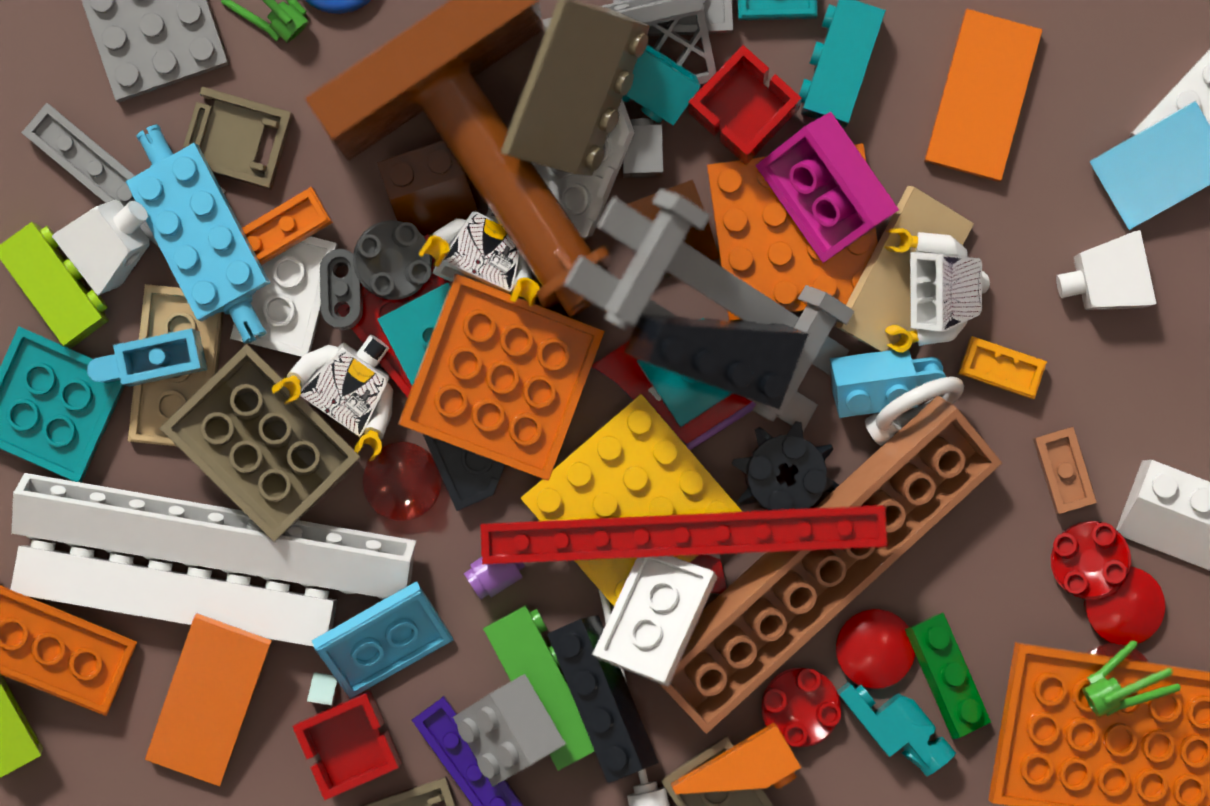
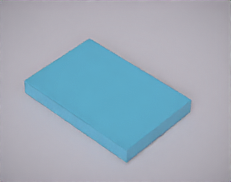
M1196 100L1090 160V164L1129 230L1210 185V125Z
M416 581L312 640L316 652L351 699L453 641V637Z

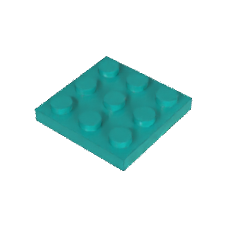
M18 326L0 366V449L72 481L82 483L125 385H121L120 380L108 383L92 380L87 373V367L93 358Z

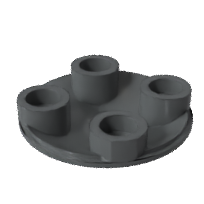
M388 220L372 225L362 233L354 248L353 265L360 283L370 293L383 299L397 300L413 295L425 284L431 275V255L424 254L422 257L419 255L420 250L426 243V239L416 226L409 222Z

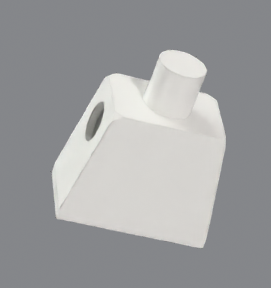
M115 199L86 212L54 233L52 238L98 296L120 287L149 247V238L139 227L148 218L146 209L136 201H130L124 207L120 201Z
M1141 230L1126 234L1075 255L1076 271L1056 275L1060 297L1065 298L1081 294L1085 310L1146 308L1157 304Z

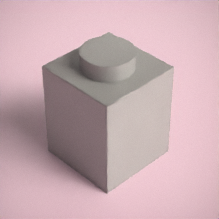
M649 118L631 119L630 121L635 133L623 160V178L662 177V125H653V120Z

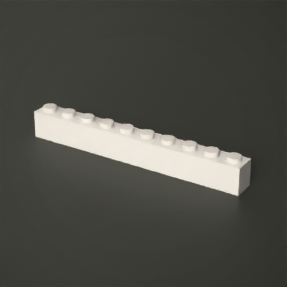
M24 473L13 492L11 534L23 535L34 540H52L63 542L69 546H86L104 549L109 553L133 554L143 556L149 560L161 559L179 562L189 567H208L230 574L242 573L260 576L265 580L289 581L299 583L305 587L317 586L335 589L346 594L358 593L375 596L382 600L409 586L411 582L416 540L298 520L278 540L273 542L242 510Z

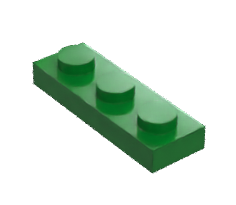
M944 612L935 614L906 628L905 632L952 739L961 738L991 723Z

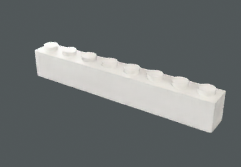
M32 539L31 546H18L10 590L28 597L191 625L195 614L198 613L264 638L313 646L312 640L333 629L338 600L328 598V590L306 587L305 594L289 591L290 584L267 580L266 586L263 587L250 584L251 577L230 573H227L226 580L212 578V570L188 566L187 573L172 571L173 563L158 560H149L148 566L133 564V556L110 553L109 559L94 557V549L71 546L70 553L55 550L56 543Z

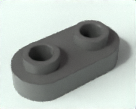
M335 249L328 252L320 263L321 314L330 326L338 330L353 328L359 323L363 315L362 284L354 270L353 254L345 249ZM342 265L348 266V274L343 278H338L336 276L338 267ZM343 304L349 305L350 311L348 315L339 317L337 315L338 308Z

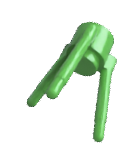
M221 0L223 5L267 32L276 42L282 38L286 43H289L309 23L304 16L307 11L297 0H287L289 6L284 1L278 4L275 0H262L272 10L267 16L272 22L271 24L231 0Z
M1132 640L1099 671L1087 677L1090 685L1083 688V693L1095 715L1101 717L1105 714L1109 716L1121 709L1178 692L1181 686L1173 684L1126 698V696L1173 674L1171 668H1166L1121 688L1114 677L1107 680L1105 677L1137 647V642Z

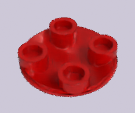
M1097 521L1080 522L1069 527L1055 538L1051 553V568L1058 584L1069 594L1082 599H1100L1117 591L1127 579L1131 567L1130 549L1124 537L1112 525Z
M1130 567L1127 579L1117 591L1100 599H1085L1084 609L1092 628L1099 636L1111 643L1126 646L1132 640H1135L1137 644L1141 643L1158 630L1165 614V598L1160 585L1150 574L1139 568Z
M882 609L865 610L852 616L843 625L836 638V656L842 671L853 682L866 688L880 689L899 682L910 670L915 657V652L905 632L908 625L894 613Z
M799 667L785 670L772 679L763 694L761 710L764 723L767 727L774 722L789 746L809 747L822 742L833 732L841 718L840 699L835 686L825 675L814 669Z

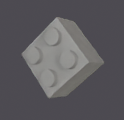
M525 674L488 694L453 717L461 738L468 743L478 761L480 771L488 778L492 787L566 744Z

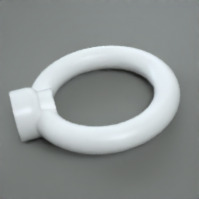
M944 377L918 386L890 402L879 413H874L865 419L866 428L873 440L883 446L936 396L942 397L951 404L956 402L964 391V384L957 377ZM926 400H929L928 402H926V403H924V404H922V405H920V406H918V407H916V408H914V409H911V408H913L914 406H916V405H918V404H920V403H922V402H924V401H926Z

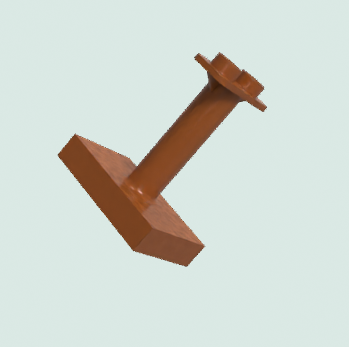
M449 0L304 98L348 161L424 111L541 283L542 287L536 294L542 307L549 309L560 303L568 316L572 318L594 304L563 284L579 256L588 259L603 270H607L610 267L611 254L605 246L592 252L532 162L501 153L509 128L474 78V76L543 31L539 0Z

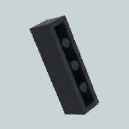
M599 615L581 618L547 633L606 781L609 784L659 762L621 669L601 661L593 655L604 630Z

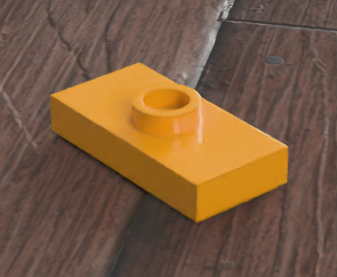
M971 336L958 374L1029 399H1035L1047 361Z

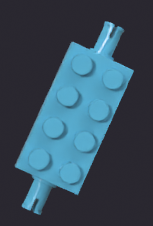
M157 124L146 128L148 134H145L142 130L136 137L141 142L152 165L147 170L125 182L135 201L146 209L148 214L146 222L196 319L202 322L217 313L224 312L225 314H230L242 337L243 343H251L256 340V335L260 338L267 333L251 305L253 301L252 296L257 290L270 284V281L199 145L192 143L173 154L161 132L160 126Z

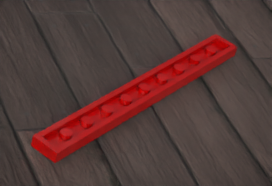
M885 505L480 524L482 564L887 547Z

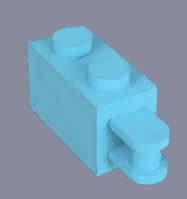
M192 328L113 345L115 354L95 358L90 361L87 367V373L94 381L108 383L120 380L121 385L129 387L208 370L200 331Z
M909 349L905 352L887 350L830 358L832 393L839 418L879 413L886 405L906 392L930 381L946 377L940 359L936 357L912 359Z

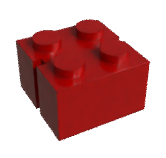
M742 45L688 102V113L713 136L721 131L720 142L747 165L800 109L802 97L776 74L770 79L768 89L764 83L768 80L769 67L747 47Z
M371 690L299 721L292 726L306 760L314 757L317 753L321 757V760L315 762L310 769L324 801L393 771L402 764L388 730L383 733L379 731V728L385 722Z

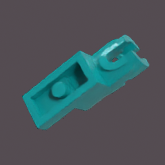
M847 682L837 690L839 697L889 757L902 748L904 751L901 754L914 763L927 777L939 770L955 756L956 752L945 738L937 737L933 741H929V736L935 732L936 727L915 700L897 693L873 712L871 707L876 702L862 685L855 689L852 684Z

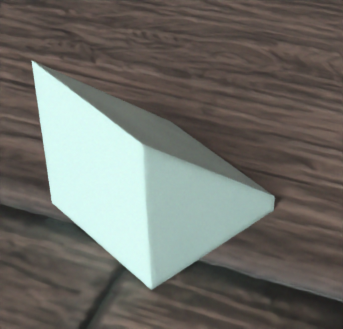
M314 672L307 702L327 705L334 704L337 688L336 678L330 674Z

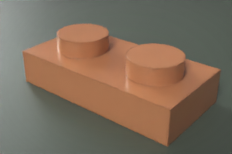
M1074 427L1033 438L1056 514L1097 503Z

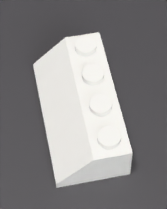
M1142 460L1116 530L1126 539L1210 571V482L1154 460Z

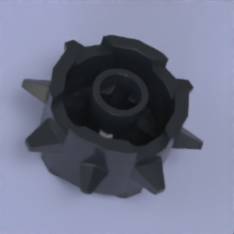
M795 421L787 435H780L774 438L761 427L755 429L758 447L751 453L750 457L733 459L732 462L734 467L746 474L745 482L747 489L737 500L740 506L757 502L760 507L767 510L814 508L813 504L820 499L822 492H832L839 486V484L827 477V467L824 462L834 450L832 445L815 447L811 442L803 438L802 422ZM783 463L786 468L792 466L796 472L792 476L793 483L790 486L786 482L779 484L776 476L780 474L778 467Z

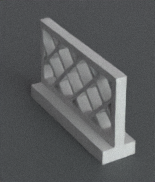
M624 0L601 6L649 26L651 25L663 32L653 46L657 51L660 50L668 36L686 46L676 61L681 66L691 51L704 57L707 71L694 74L697 76L699 84L707 83L716 73L703 0ZM696 15L698 29L690 41L672 31L680 18ZM551 18L543 19L545 33ZM670 21L666 27L660 24L663 22ZM700 37L703 50L696 46V43L698 42Z

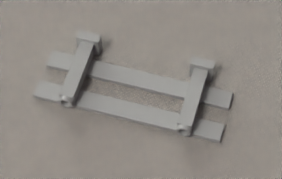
M659 189L652 203L659 207L661 211L654 223L620 200L612 198L597 227L637 253L621 280L588 259L579 256L563 285L607 311L608 313L604 319L626 331L628 326L634 328L641 314L678 317L650 299L664 272L667 271L743 321L760 324H786L809 333L780 410L749 399L756 404L753 411L772 422L778 417L793 426L795 421L802 422V430L804 431L818 404L797 392V389L811 364L831 376L830 358L847 355L849 350L828 337V334L836 321L847 325L854 310L827 292L805 285L798 299L807 305L799 318L684 243L683 239L691 226L702 230L710 215L681 195Z

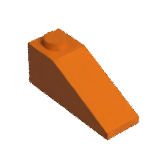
M773 722L671 783L675 794L768 788L773 784L776 789H779L797 778L795 771L800 769L801 766L777 725Z

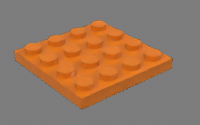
M864 143L854 144L866 161ZM765 157L752 158L747 165L741 160L708 164L707 173L721 267L792 313L804 311L807 305L798 299L805 285L827 292L846 305L878 244L876 227L823 263L755 166ZM727 310L728 321L742 320Z
M454 274L398 424L549 481L605 331L536 304L530 307L528 306V301L520 298L516 302H512L510 300L511 295L459 274Z

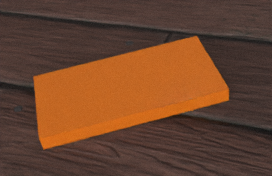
M970 9L965 10L924 162L996 182L1002 180L1043 29Z
M0 585V674L107 716L137 641Z
M196 613L145 760L220 787L272 640Z

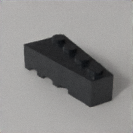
M641 314L634 326L625 353L648 364L780 410L809 333L780 323L760 324L750 321L730 322L719 319L705 318V320Z

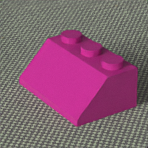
M832 112L803 127L755 165L823 263L899 210Z

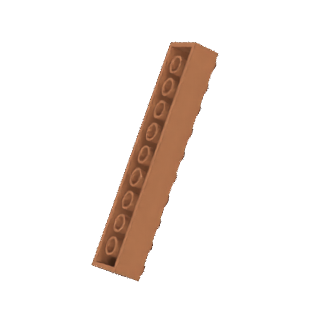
M936 396L815 507L885 505L887 547L766 552L702 610L669 686L660 685L707 734L998 468L1002 462L959 409L942 397Z

